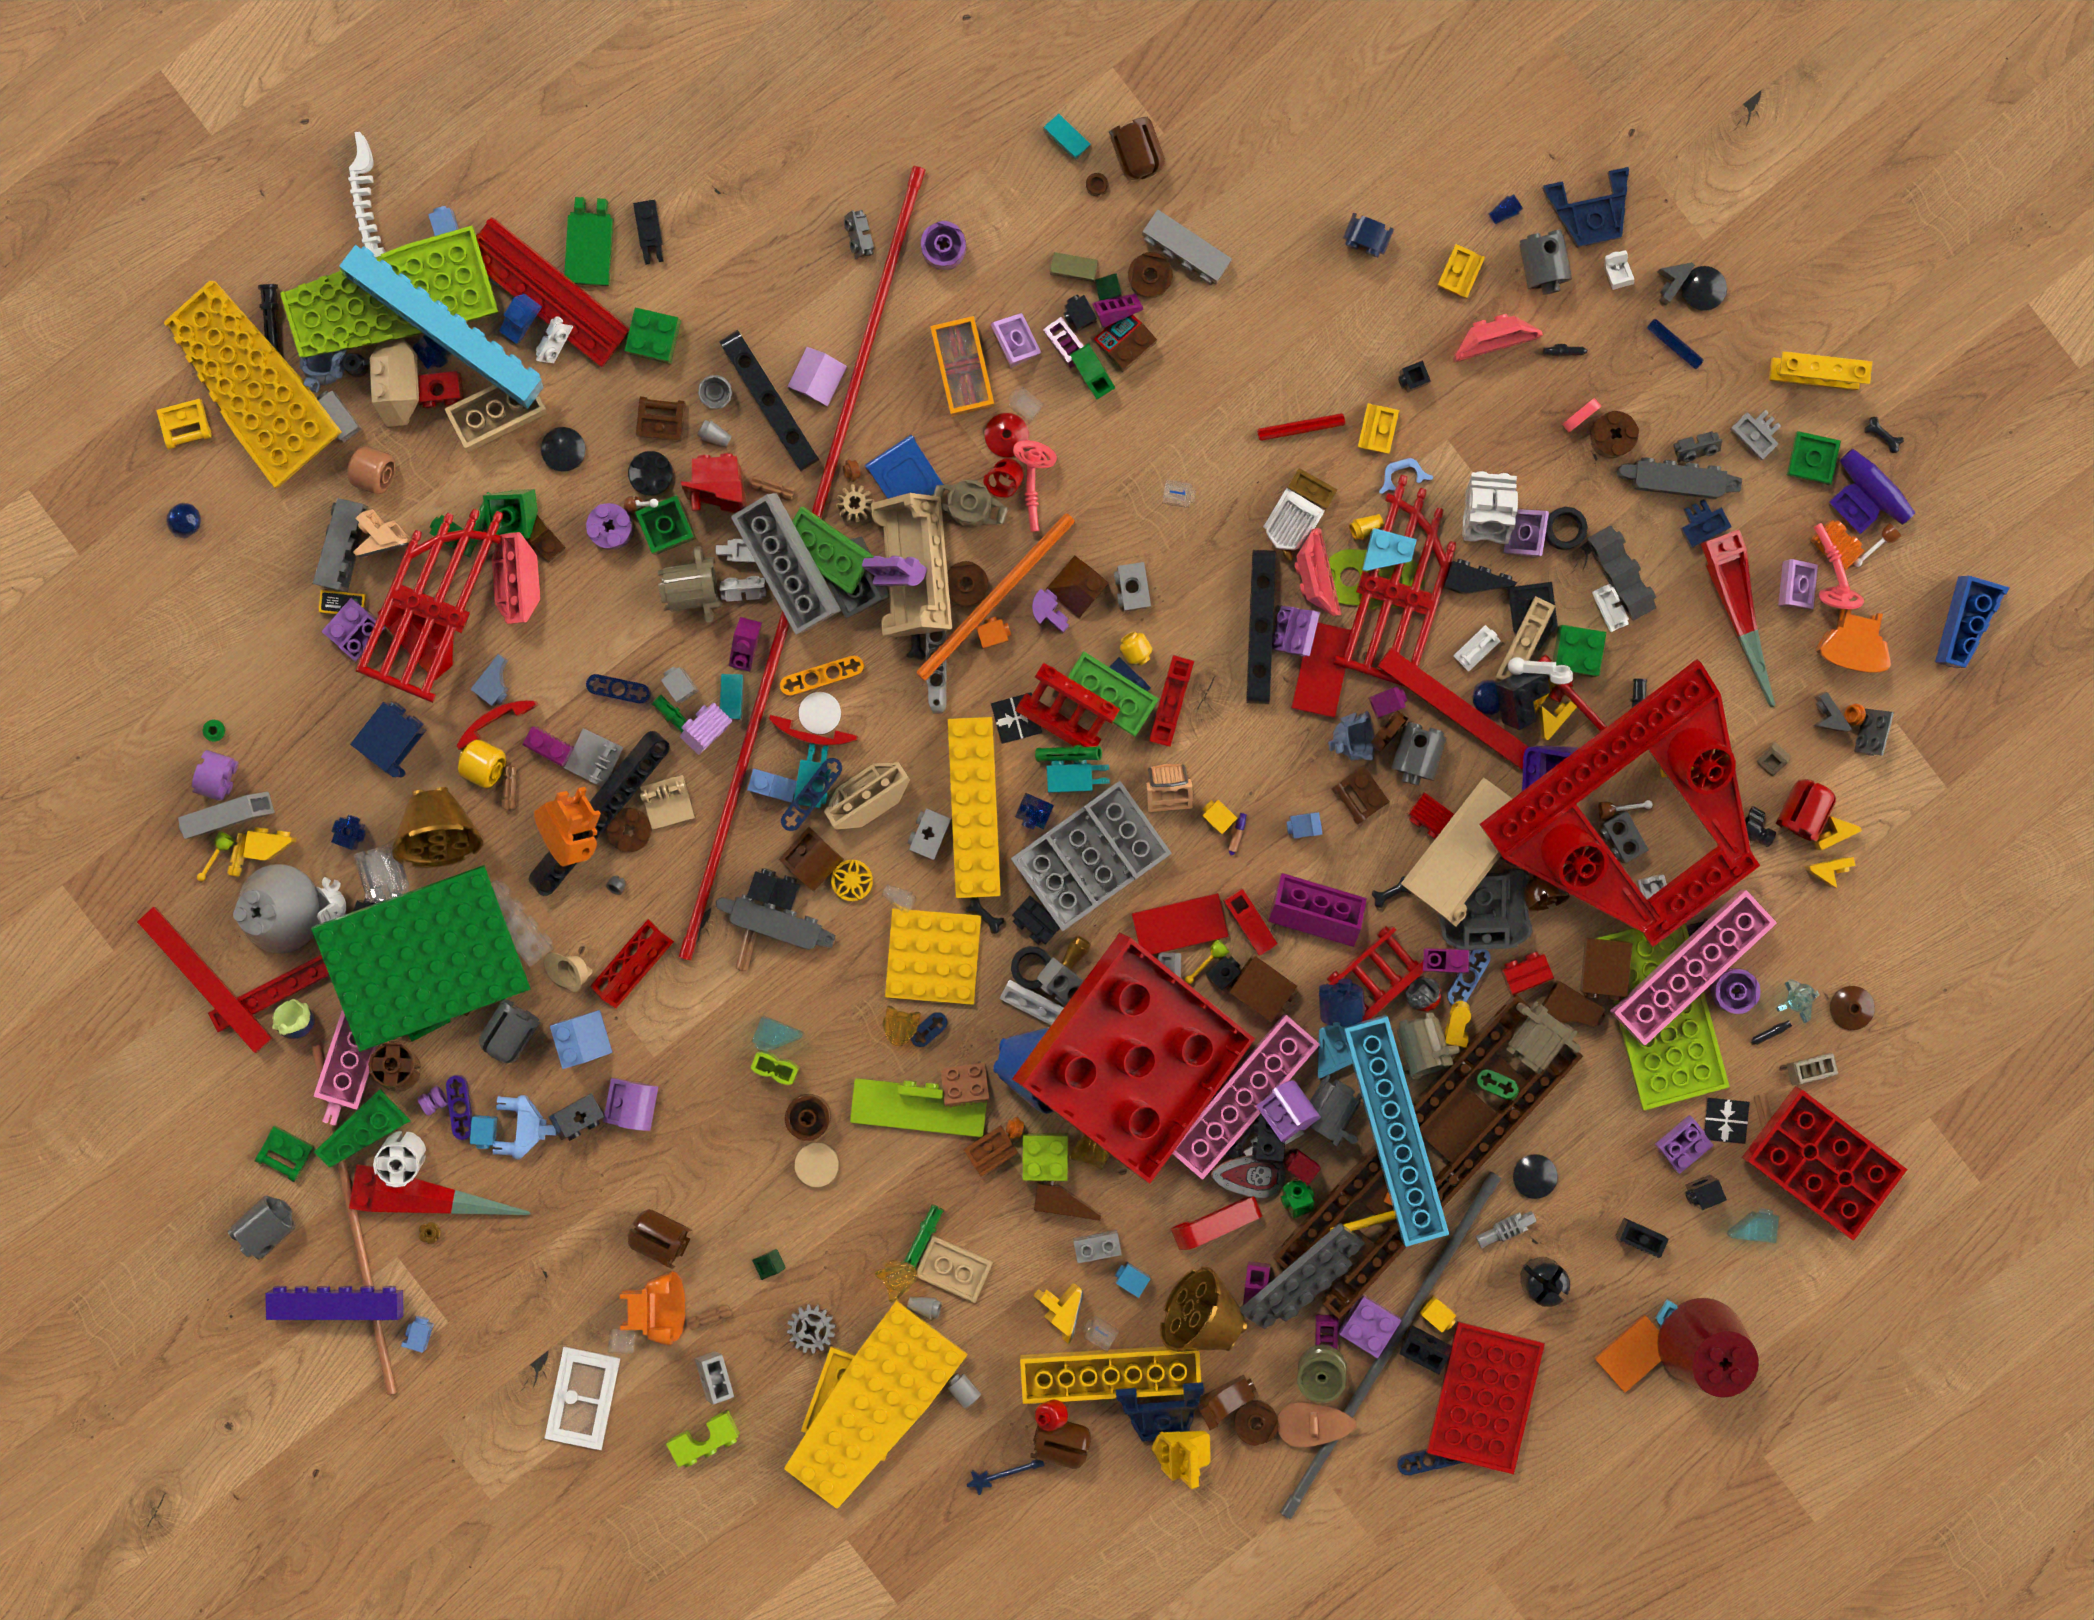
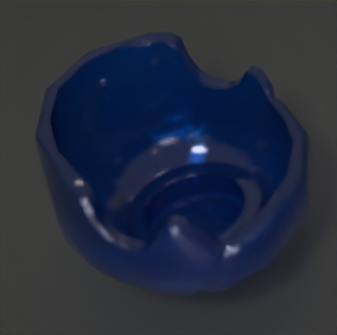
M179 503L169 510L166 523L169 531L175 537L188 538L199 530L201 516L192 504Z
M1493 679L1483 680L1474 687L1472 695L1473 704L1484 715H1494L1500 711L1495 685L1498 682Z

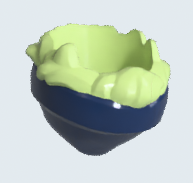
M292 999L275 1009L272 1018V1029L277 1030L285 1038L300 1039L310 1032L314 1025L315 1017L307 1003H301L298 1000Z

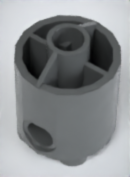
M1561 230L1548 232V235L1542 237L1540 233L1527 236V239L1520 240L1519 247L1528 289L1542 288L1543 295L1561 291L1559 284L1572 280L1564 235H1562Z
M1408 722L1407 726H1403L1391 769L1404 773L1402 777L1403 782L1419 786L1421 778L1435 780L1446 737H1444V733L1441 730L1430 728L1429 731L1422 730L1423 727L1421 725ZM1420 738H1427V744L1424 747H1417V741Z
M264 1196L231 1226L228 1234L232 1239L239 1242L241 1245L240 1250L246 1257L253 1255L256 1259L260 1260L295 1229L296 1225L292 1219L293 1211L285 1201Z

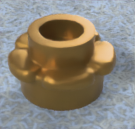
M434 1222L424 1223L419 1228V1238L422 1242L433 1244L440 1237L441 1231Z

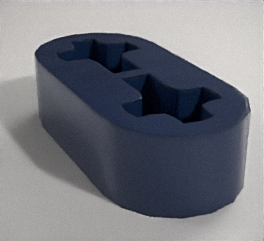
M941 1012L932 1013L912 1031V1043L917 1047H924L946 1028L948 1023L947 1017ZM933 1017L937 1019L943 1018L941 1022L943 1026L941 1028L939 1026L934 1027L932 1030L929 1028L934 1022ZM927 1029L929 1033L925 1036L926 1041L924 1043L921 1040L917 1042L915 1040L917 1037L915 1033L917 1031L923 1033Z

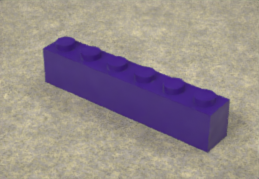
M274 1286L272 1290L265 1293L266 1320H399L404 1316L403 1290H396V1286H384L382 1290H374V1286H362L360 1290H352V1286L338 1287L339 1290H330V1286H318L317 1290H308V1286H296L295 1289H287V1286Z

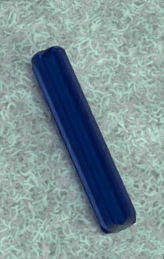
M1653 319L1647 326L1649 331L1694 369L1700 367L1704 361L1700 355L1657 319Z

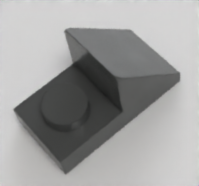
M1691 262L1661 268L1657 271V273L1671 281V283L1667 281L1659 292L1662 294L1659 299L1660 302L1665 305L1671 302L1695 264Z
M1822 692L1815 697L1818 710L1827 716L1813 726L1841 732H1848L1852 729L1828 692Z

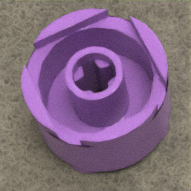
M948 221L934 223L926 228L922 235V254L926 262L936 269H954L961 263L966 253L964 234L954 223ZM946 241L948 248L941 250L938 244H943Z
M600 504L591 511L587 518L586 529L588 536L595 544L604 549L615 550L624 547L633 537L634 524L630 514L616 504ZM613 521L612 524L615 526V529H610L607 532L606 524H610Z
M206 750L201 758L205 759L204 762L196 767L192 781V788L195 789L192 792L220 801L224 799L225 794L229 795L232 790L233 782L230 780L232 774L236 773L239 762L231 757Z
M1728 968L1711 984L1710 988L1711 997L1715 1005L1724 1011L1734 1014L1748 1012L1757 1004L1761 993L1757 979L1748 971L1738 968ZM1735 987L1739 988V992L1735 993V995L1731 993Z

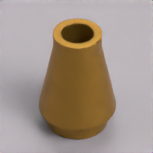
M1079 935L1071 938L1061 963L1067 968L1073 969L1090 951V942Z

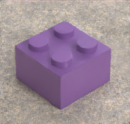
M1363 1294L1349 1311L1338 1332L1347 1340L1378 1358L1402 1320L1399 1316Z

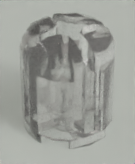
M393 843L353 855L366 899L371 903L376 904L409 891V882L404 866L393 858Z

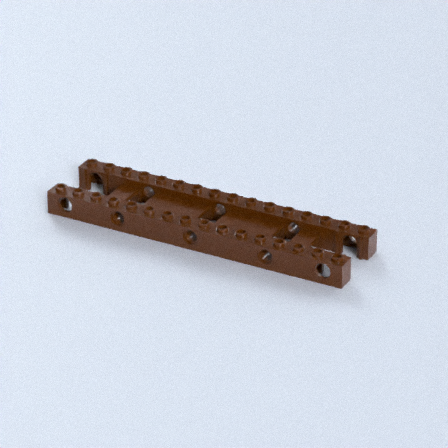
M1516 994L1512 995L1467 1044V1048L1464 1047L1452 1060L1454 1065L1444 1069L1413 1102L1421 1135L1449 1160V1163L1434 1178L1442 1208L1583 1057L1580 1052L1575 1053L1568 1048V1045L1564 1044L1545 1071L1543 1070L1541 1074L1533 1071L1524 1079L1498 1055L1496 1051L1507 1039L1510 1040L1512 1038L1511 1035L1513 1033L1511 1030L1522 1019L1526 1020L1529 1017L1517 1010L1516 1006L1518 1003H1523L1529 1008L1531 1007ZM1476 1069H1488L1514 1080L1519 1087V1093L1513 1100H1506L1494 1112L1466 1086V1080ZM1509 1084L1508 1087L1500 1085L1506 1093H1513L1514 1091L1511 1087L1512 1084ZM1375 1144L1272 1254L1273 1258L1282 1267L1287 1269L1330 1232V1228L1336 1227L1339 1223H1350L1344 1216V1212L1355 1200H1360L1375 1215L1394 1211L1392 1205L1383 1201L1388 1188ZM1396 1219L1384 1222L1388 1228L1374 1243L1360 1230L1352 1231L1361 1237L1365 1243L1354 1254L1358 1261L1328 1293H1324L1325 1296L1321 1300L1323 1305L1339 1319L1406 1248L1402 1242Z

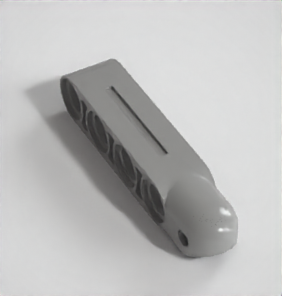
M941 631L943 636L938 642H933L930 639V633H926V661L947 639L946 631ZM947 659L926 680L928 685V703L933 714H941L946 709ZM934 674L942 676L943 682L940 686L935 687L931 685L930 678ZM939 700V705L935 706L934 701Z

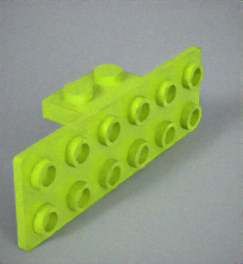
M856 1078L854 1081L850 1122L982 1137L987 1101H985L986 1103L972 1102V1105H970V1102L965 1103L966 1106H963V1103H961L959 1106H952L950 1108V1106H945L943 1088L939 1087L937 1083L926 1082V1086L917 1085V1081L904 1080L903 1083Z

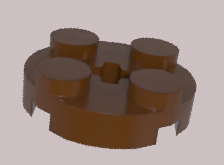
M1146 252L1135 258L1130 264L1128 271V280L1132 290L1146 298L1163 295L1170 287L1173 278V270L1169 262L1163 255L1156 252ZM1149 269H1153V273L1157 275L1151 281H1148L1147 277L1144 276V272H1149Z
M962 561L954 564L948 570L949 597L952 602L961 606H972L985 597L988 590V577L979 565L970 561ZM965 577H968V581L973 582V585L969 586V590H965L962 586L960 587V582H963Z
M1397 710L1386 726H1383L1377 732L1370 743L1380 752L1395 737L1400 727H1403L1409 718Z
M635 808L621 809L607 826V837L610 843L622 852H635L644 848L652 832L648 816ZM626 824L629 826L634 825V835L624 834L623 831Z
M1251 1400L1240 1406L1235 1413V1431L1238 1437L1246 1444L1257 1446L1267 1443L1275 1437L1278 1431L1277 1414L1267 1402ZM1259 1417L1262 1423L1261 1427L1256 1426L1252 1428L1250 1420Z

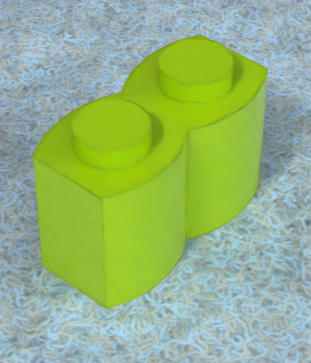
M758 1051L751 1065V1069L761 1076H772L774 1080L785 1085L794 1083L800 1069L795 1062L787 1059H778L777 1056L767 1051Z

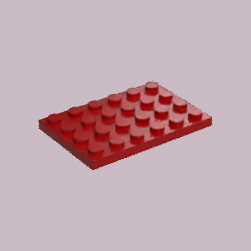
M1457 1321L1426 1452L1514 1475L1545 1343Z

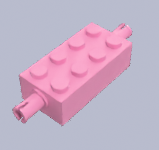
M343 1010L341 1011L314 1093V1097L329 1102L322 1122L328 1123L330 1115H332L331 1125L337 1124L341 1107L347 1106L358 1109L370 1073L368 1065L370 1055L379 1046L377 1045L359 1052Z

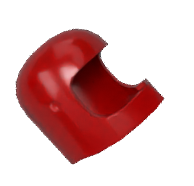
M1004 458L998 461L993 469L985 474L983 479L984 486L987 487L989 493L996 497L1008 498L1013 496L1023 481V468L1016 460ZM1000 473L1003 477L1006 474L1010 475L1008 479H1014V481L1009 486L1003 485L999 481ZM992 474L996 480L995 487L991 486L989 482V477Z

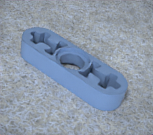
M1477 949L1470 952L1471 964L1474 965L1476 962L1475 953L1480 954L1481 951L1484 952L1483 957L1485 961L1478 962L1476 967L1481 968L1479 972L1475 968L1469 967V970L1475 974V979L1471 983L1463 981V973L1457 974L1447 992V999L1451 1004L1455 1003L1452 993L1458 992L1461 988L1457 986L1458 982L1469 987V989L1466 991L1463 988L1461 992L1463 999L1457 1001L1467 1002L1490 962V953L1486 949Z

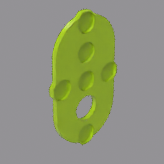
M1345 549L1335 553L1328 559L1339 603L1359 606L1362 594L1356 593L1358 583L1352 587L1345 586L1341 581L1340 575L1343 569L1352 567L1359 572L1361 577L1367 550ZM1413 559L1404 564L1399 583L1412 586L1418 564ZM1395 565L1380 568L1378 576L1390 580ZM1423 577L1420 590L1425 586V577ZM1370 598L1367 609L1382 607L1383 601ZM1392 604L1391 608H1399V606Z

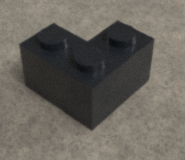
M1513 674L1495 684L1502 723L1521 730L1536 722L1533 701L1550 693L1547 674Z
M767 868L755 871L747 897L766 904L770 903L793 910L801 884L796 883L797 879L787 875L784 876V879L775 876V871Z

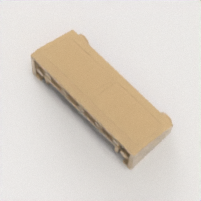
M908 493L871 503L874 522L879 526H883L886 558L891 556H899L903 559L914 557L927 568L924 579L916 586H888L891 614H886L882 618V636L901 637L951 630L952 620L941 497Z
M1484 777L1401 883L1422 903L1456 927L1466 916L1467 907L1464 904L1501 856L1479 824L1512 800L1510 796Z

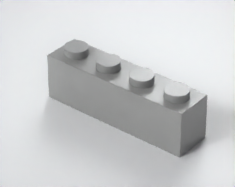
M1158 209L1142 232L1146 243L1153 247L1159 246L1163 249L1162 253L1170 259L1177 258L1182 262L1181 266L1190 272L1195 270L1201 274L1199 277L1208 284L1212 282L1217 284L1232 258Z

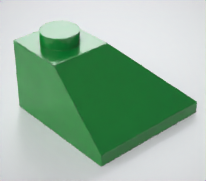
M535 489L510 490L483 495L487 531L490 523L493 521L494 514L499 511L503 513V518L499 523L497 535L520 532L524 538L531 537L538 512Z

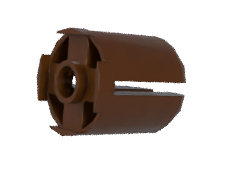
M1148 116L1134 119L1133 123L1123 127L1119 125L1109 131L1121 170L1127 179L1138 181L1149 178L1160 172L1165 166L1163 151L1152 121Z
M396 1042L383 1043L382 1046L378 1047L370 1055L368 1063L370 1074L376 1082L388 1090L406 1091L419 1080L420 1073L414 1068H421L420 1061L413 1052L402 1044Z
M648 1209L641 1212L633 1222L636 1228L630 1229L628 1233V1245L632 1250L673 1269L675 1266L672 1263L676 1257L683 1256L689 1244L690 1238L687 1237V1234L692 1229L654 1210Z
M1068 1421L1063 1427L1051 1432L1042 1430L1037 1424L1033 1439L1034 1450L1036 1451L1035 1454H1030V1458L1071 1469L1080 1468L1086 1461L1088 1455L1086 1453L1090 1448V1431L1086 1426Z

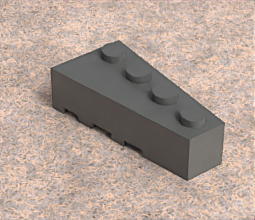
M337 498L336 503H333L331 522L327 526L326 539L312 584L348 593L356 555L353 551L359 547L362 534L356 517L362 512L367 511V505Z

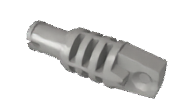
M1531 1211L1523 1215L1518 1212L1495 1223L1492 1229L1475 1237L1481 1248L1498 1240L1504 1242L1527 1231V1226L1535 1223L1536 1218Z

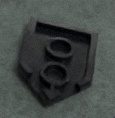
M1552 582L1507 587L1512 627L1515 634H1517L1535 596L1555 605ZM1554 608L1535 647L1538 651L1558 626L1556 608Z

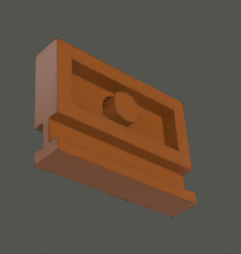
M1001 1125L963 1149L980 1177L1018 1153Z

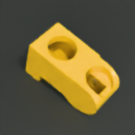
M1456 1001L1452 1004L1444 1038L1446 1044L1467 1048L1468 1032H1464L1466 1024L1471 1019L1469 1004L1465 1001Z

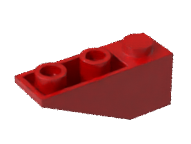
M1242 888L1223 900L1259 956L1278 944Z

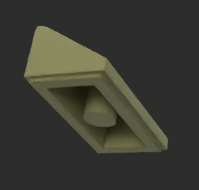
M1054 252L1050 275L1094 282L1098 260Z

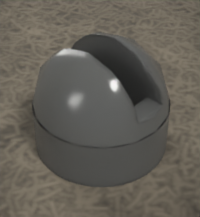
M618 875L612 876L606 884L607 889L616 895H621L626 886L624 878L619 879Z

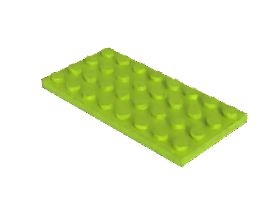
M1684 923L1654 947L1648 943L1642 932L1636 928L1601 936L1596 939L1633 943L1628 985L1629 994L1689 938L1686 923ZM1704 991L1645 1046L1640 1044L1618 1020L1643 1111L1730 1087ZM1613 1000L1614 1007H1615L1621 1000Z

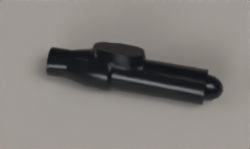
M1555 344L1553 347L1543 349L1544 355L1581 356L1588 352L1583 346L1568 347L1567 344Z
M1787 1020L1786 1022L1774 1025L1772 1028L1754 1036L1751 1044L1758 1045L1783 1033L1792 1027L1790 1021Z

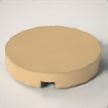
M816 1142L805 1145L798 1152L795 1159V1171L798 1178L804 1184L811 1187H822L829 1184L836 1177L839 1170V1160L836 1152L824 1143Z

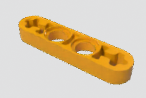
M854 655L794 673L781 680L780 689L784 694L792 696L848 679L862 673L864 662L860 657ZM853 659L855 662H860V666L857 667L858 671L854 672L853 669L845 670L847 675L843 676V669L839 663L844 662L845 667L850 665ZM830 666H836L839 669V675L835 679L827 676L826 671ZM813 672L818 676V681L815 685H808L805 677L808 673ZM801 675V681L805 686L804 689H800L801 685L794 686V691L792 692L784 688L787 680L790 679L791 682L799 681L797 676Z

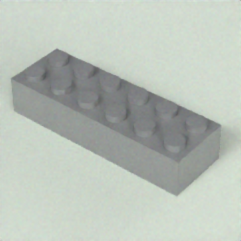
M777 493L767 494L731 516L796 635L808 631L841 611Z

